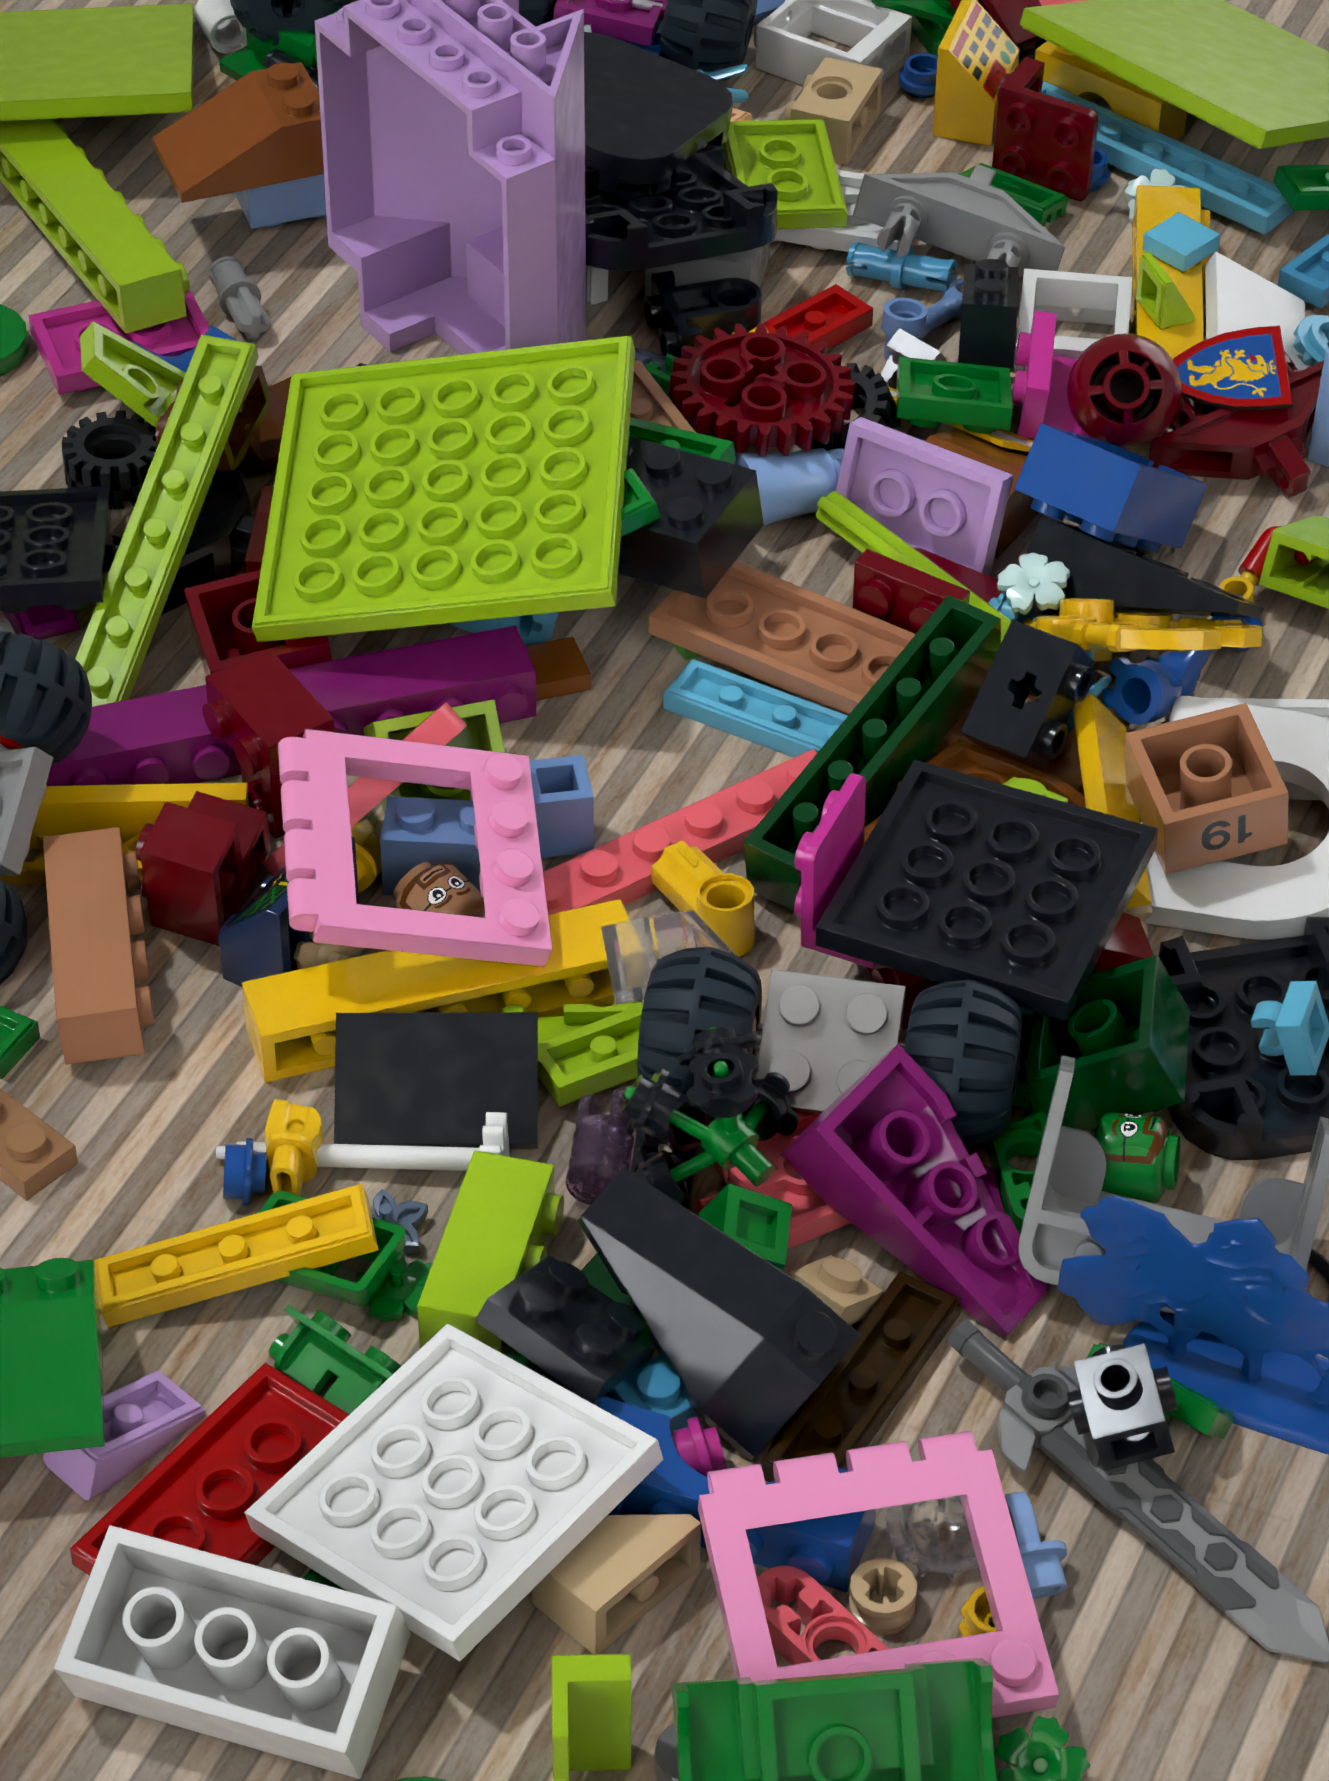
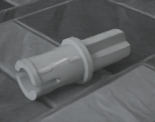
M224 256L215 260L210 266L209 270L213 274H209V278L220 294L218 298L219 306L224 314L233 318L239 331L244 332L247 339H258L260 332L268 331L270 326V320L260 303L261 292L258 286L253 281L247 279L238 259Z

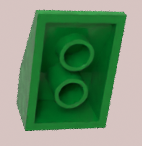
M53 1258L43 1261L37 1266L8 1269L0 1267V1458L105 1446L102 1326L94 1260L74 1261L68 1258Z

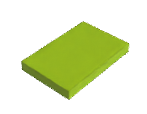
M824 120L730 122L727 141L722 147L724 148L727 170L748 187L772 183L778 190L777 229L846 227L847 209Z

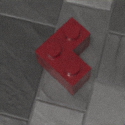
M268 650L205 676L208 703L203 705L202 711L205 723L211 734L216 739L223 738L235 751L236 758L241 766L242 783H247L249 807L267 812L269 832L277 839L285 835L282 819V783L279 772L278 743L286 737L303 738L305 729L335 732L334 718L271 650Z
M196 791L188 808L165 802L155 823H147L142 829L136 846V859L142 863L144 877L141 894L144 898H147L151 926L219 946V932L224 922L232 914L240 912L263 866L262 862L267 858L271 850L267 812Z

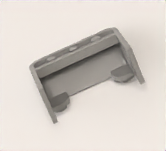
M1063 1055L1038 1153L1018 1246L1020 1260L1027 1272L1040 1281L1058 1285L1063 1259L1105 1254V1249L1090 1236L1085 1221L1080 1217V1212L1087 1207L1099 1205V1199L1108 1196H1121L1101 1191L1106 1173V1156L1099 1141L1083 1130L1061 1125L1075 1066V1058ZM1319 1118L1304 1183L1277 1177L1266 1178L1256 1182L1245 1193L1237 1218L1244 1220L1259 1218L1277 1240L1275 1248L1281 1253L1293 1256L1305 1271L1307 1270L1329 1180L1328 1118ZM1121 1196L1165 1214L1172 1226L1194 1244L1206 1242L1209 1234L1213 1232L1214 1223L1224 1222V1220ZM1168 1307L1161 1308V1311L1174 1314V1311Z

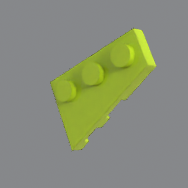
M92 321L80 336L82 371L156 428L159 418L165 414L168 407L176 400L178 384L184 379L186 372Z

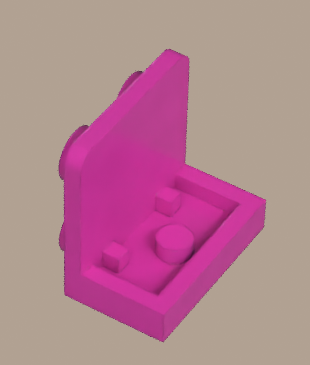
M1034 311L1030 333H1019L1015 365L1023 366L1024 371L1016 370L1012 388L1013 404L1020 405L1017 436L1035 439L1041 423L1088 436L1073 418L1067 398L1069 375L1077 359L1053 356L1057 318L1055 313Z
M851 773L840 791L832 790L829 793L823 806L821 822L814 833L807 831L799 842L794 864L795 869L802 872L801 886L794 905V915L801 918L800 946L874 969L875 963L815 946L816 925L864 846L866 778Z

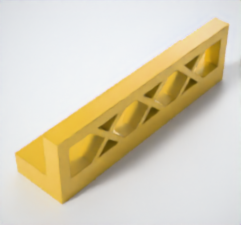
M247 783L47 786L29 841L30 849H39L44 853L43 837L120 827L124 852L136 851L142 829L147 823H155L165 802L188 808L196 791L249 806ZM44 855L34 862H23L20 875L3 876L0 879L7 884H46ZM138 860L140 881L143 882L142 863Z

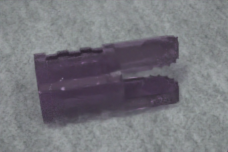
M628 1087L614 1091L609 1115L602 1113L599 1101L596 1100L595 1096L580 1097L565 1183L568 1192L582 1203L591 1205L623 1168L628 1170L630 1168L636 1130H634L631 1136L624 1133L630 1116L621 1112L626 1100L624 1092Z

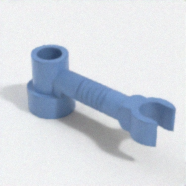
M963 279L952 281L943 298L929 308H926L923 303L910 298H894L885 303L882 330L886 333L884 358L888 360L891 354L886 345L899 328L921 339L953 317L961 318Z

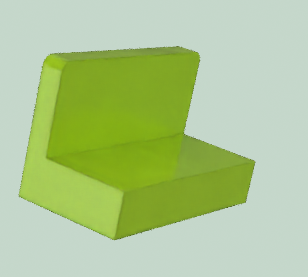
M631 1654L551 1655L553 1781H569V1771L631 1770Z

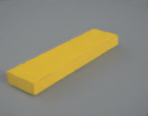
M1090 693L1086 695L1083 701L1075 703L1073 708L1086 808L1140 823L1139 813L1126 786L1124 734L1127 733L1126 727ZM1147 867L1126 909L1148 906L1152 903Z
M363 1183L94 1260L100 1310L107 1327L290 1276L289 1271L303 1267L315 1269L378 1251L369 1199Z

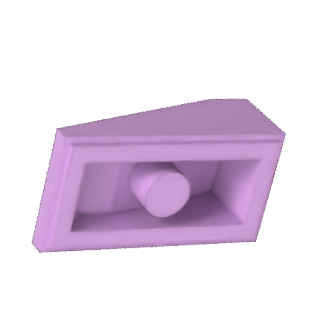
M157 1370L104 1396L105 1446L48 1452L43 1454V1461L47 1468L84 1500H90L113 1487L203 1419L206 1409L162 1372Z

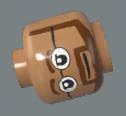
M423 862L415 866L399 881L393 891V899L396 901L393 908L485 918L484 898L481 897V892L458 868L449 862L431 865L429 862Z

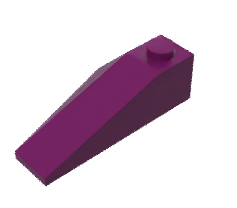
M898 1044L828 1106L781 1155L831 1208L934 1287L960 1298L961 1307L999 1337L1003 1338L1017 1326L1048 1291L1045 1282L1034 1278L1024 1268L1018 1250L1020 1235L1011 1217L998 1211L981 1178L987 1172L977 1153L969 1155L951 1121L957 1115L946 1094Z

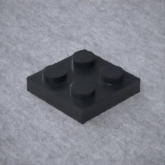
M551 1255L488 1297L475 1320L575 1394L592 1404L647 1362L656 1350L648 1337L651 1329L637 1310L624 1303L613 1301L588 1283L586 1275L580 1269L567 1262L558 1261Z

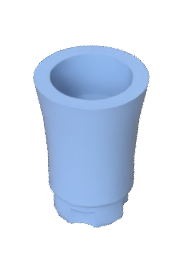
M824 448L811 449L809 452L804 450L789 452V456H783L781 453H767L765 457H760L758 453L737 454L735 452L736 461L733 464L756 470L763 523L766 526L780 520L817 512L819 508L817 506L818 500L822 496L826 497L832 491H836L844 449L837 448L826 451Z

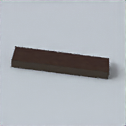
M899 1271L857 1329L861 1336L805 1401L761 1462L765 1481H775L773 1472L774 1461L831 1452L835 1455L837 1467L848 1470L846 1451L868 1447L959 1317L961 1299Z

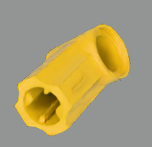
M683 840L665 847L659 860L651 866L652 883L698 929L699 946L714 947L738 957L751 951L755 944L754 887L751 882L740 875L723 873L697 846L690 847Z

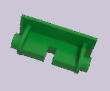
M290 1305L284 1311L297 1326L290 1335L286 1333L279 1335L269 1349V1357L275 1360V1369L316 1394L320 1392L332 1374L338 1377L323 1398L349 1415L401 1367L395 1360L372 1345L365 1354H362L347 1344L352 1336L350 1332L325 1313L317 1310L314 1316L309 1319Z

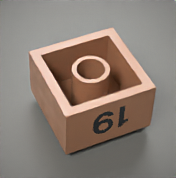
M1247 703L1124 733L1126 786L1142 823L1158 828L1155 853L1165 875L1288 844L1289 793Z

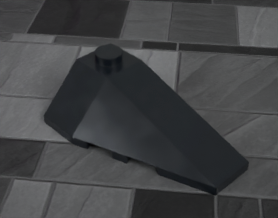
M1043 516L1040 517L1026 554L1037 553L1045 555L1048 558V563L1054 561L1063 562L1065 567L1070 570L1067 586L1062 588L1065 599L1114 600V611L1260 619L1264 610L1263 607L1216 585L1193 577L1188 579V572L1152 559L1153 556L1115 540L1109 542L1080 530V526Z

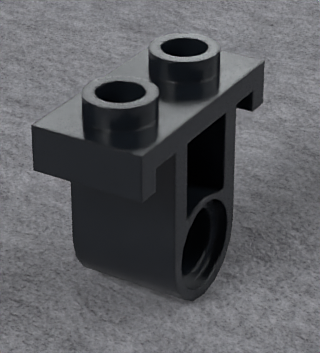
M671 270L651 274V296L644 298V313L649 329H657L662 355L666 357L669 353L681 358L682 347H695L696 336L700 335L713 341L715 328H719L728 335H731L735 331V324H741L747 332L757 327L758 323H761L762 294L761 289L756 283L743 278H723L675 286V275Z

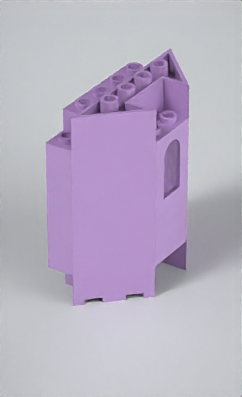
M358 0L343 6L337 13L315 20L328 246L358 272L361 326L389 352L433 334H437L459 355L586 341L584 9L542 25L534 26L519 14V0Z

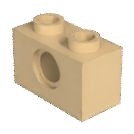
M825 57L815 73L806 76L802 92L797 100L789 102L784 120H824L834 162L847 165L880 114L883 69Z

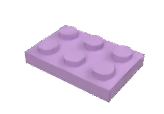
M859 417L850 422L836 492L841 493L913 548L924 549L990 576L1013 475Z

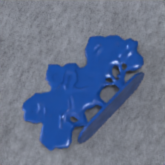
M1108 1196L1099 1199V1205L1087 1207L1080 1212V1217L1085 1221L1090 1236L1105 1249V1254L1063 1259L1059 1273L1058 1290L1065 1295L1074 1297L1080 1309L1086 1312L1095 1323L1114 1326L1136 1320L1141 1321L1135 1324L1123 1339L1122 1345L1132 1347L1145 1343L1153 1368L1158 1369L1167 1366L1170 1377L1232 1410V1415L1236 1416L1232 1424L1329 1454V1301H1320L1306 1291L1310 1276L1293 1256L1281 1253L1275 1248L1277 1240L1259 1218L1235 1219L1214 1223L1213 1232L1209 1234L1207 1241L1194 1244L1172 1226L1165 1214L1121 1196ZM1168 1307L1174 1311V1314H1160L1161 1308Z

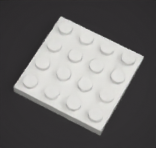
M447 1324L244 1513L252 1532H255L261 1538L346 1591L397 1605L410 1631L458 1661H461L664 1459L656 1438Z

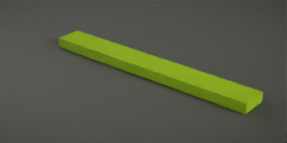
M202 334L199 338L106 578L103 602L96 604L75 658L87 674L92 693V707L129 700L257 363L259 355L256 344Z

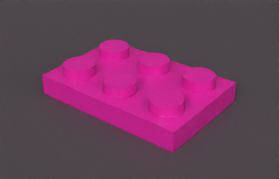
M191 290L188 294L184 295L186 317L125 334L98 300L29 315L32 337L58 394L84 392L92 387L101 386L94 382L81 368L80 336L92 321L130 342L136 341L149 351L162 356H179L192 350L198 344L201 334L205 335L209 325Z

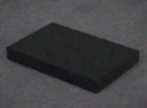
M538 1012L336 1013L334 1144L479 1148L480 1145H483L482 1128L486 1126V1112L507 1113L509 1149H538Z

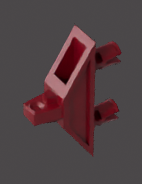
M1284 350L1293 408L1273 410H1230L1220 408L1207 415H1203L1193 400L1181 396L1179 409L1169 425L1173 431L1151 441L1149 459L1154 461L1152 467L1158 469L1159 465H1164L1187 476L1249 480L1258 475L1261 477L1268 475L1287 498L1306 491L1311 470L1303 460L1307 452L1303 444L1313 428L1324 360L1304 370H1298Z

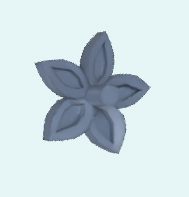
M381 1189L373 1199L375 1214H372V1217L404 1227L406 1242L403 1253H420L416 1229L426 1219L429 1212L427 1204L417 1201H405L397 1206L394 1198Z

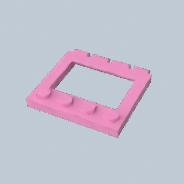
M305 729L303 738L286 737L280 740L278 743L280 781L282 783L281 803L283 830L285 831L286 879L289 882L287 885L289 924L293 929L313 932V942L546 966L552 952L529 756ZM347 775L470 790L475 814V843L479 851L480 890L481 897L484 898L486 918L357 904Z
M971 1431L919 1439L920 1461L912 1462L906 1441L847 1450L846 1463L848 1472L839 1473L835 1455L832 1452L774 1461V1484L766 1485L760 1464L707 1473L710 1494L699 1495L698 1512L736 1678L750 1677L752 1681L904 1669L905 1664L983 1658L992 1665V1718L1056 1708L1059 1691L993 1451L990 1449L977 1452ZM960 1496L996 1632L777 1667L746 1529Z

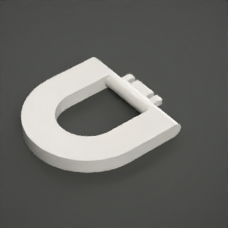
M1180 696L1173 705L1168 722L1243 703ZM1247 704L1282 780L1310 790L1329 809V719L1299 711ZM1329 832L1323 842L1311 853L1296 861L1278 866H1251L1218 861L1165 875L1155 851L1147 865L1152 903L1148 906H1152L1153 914L1145 920L1148 924L1237 938L1274 940L1304 935L1307 917H1329Z

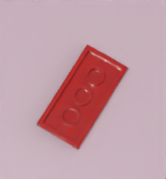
M265 1362L70 1548L72 1564L90 1576L109 1525L257 1566L276 1546L261 1538L255 1532H252L244 1512L348 1417L349 1414Z

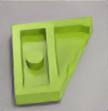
M615 1003L607 1007H598L591 1004H564V1016L538 1017V1077L559 1107L638 1077V1039L643 1003ZM510 1005L502 1008V1012H524L523 1005Z

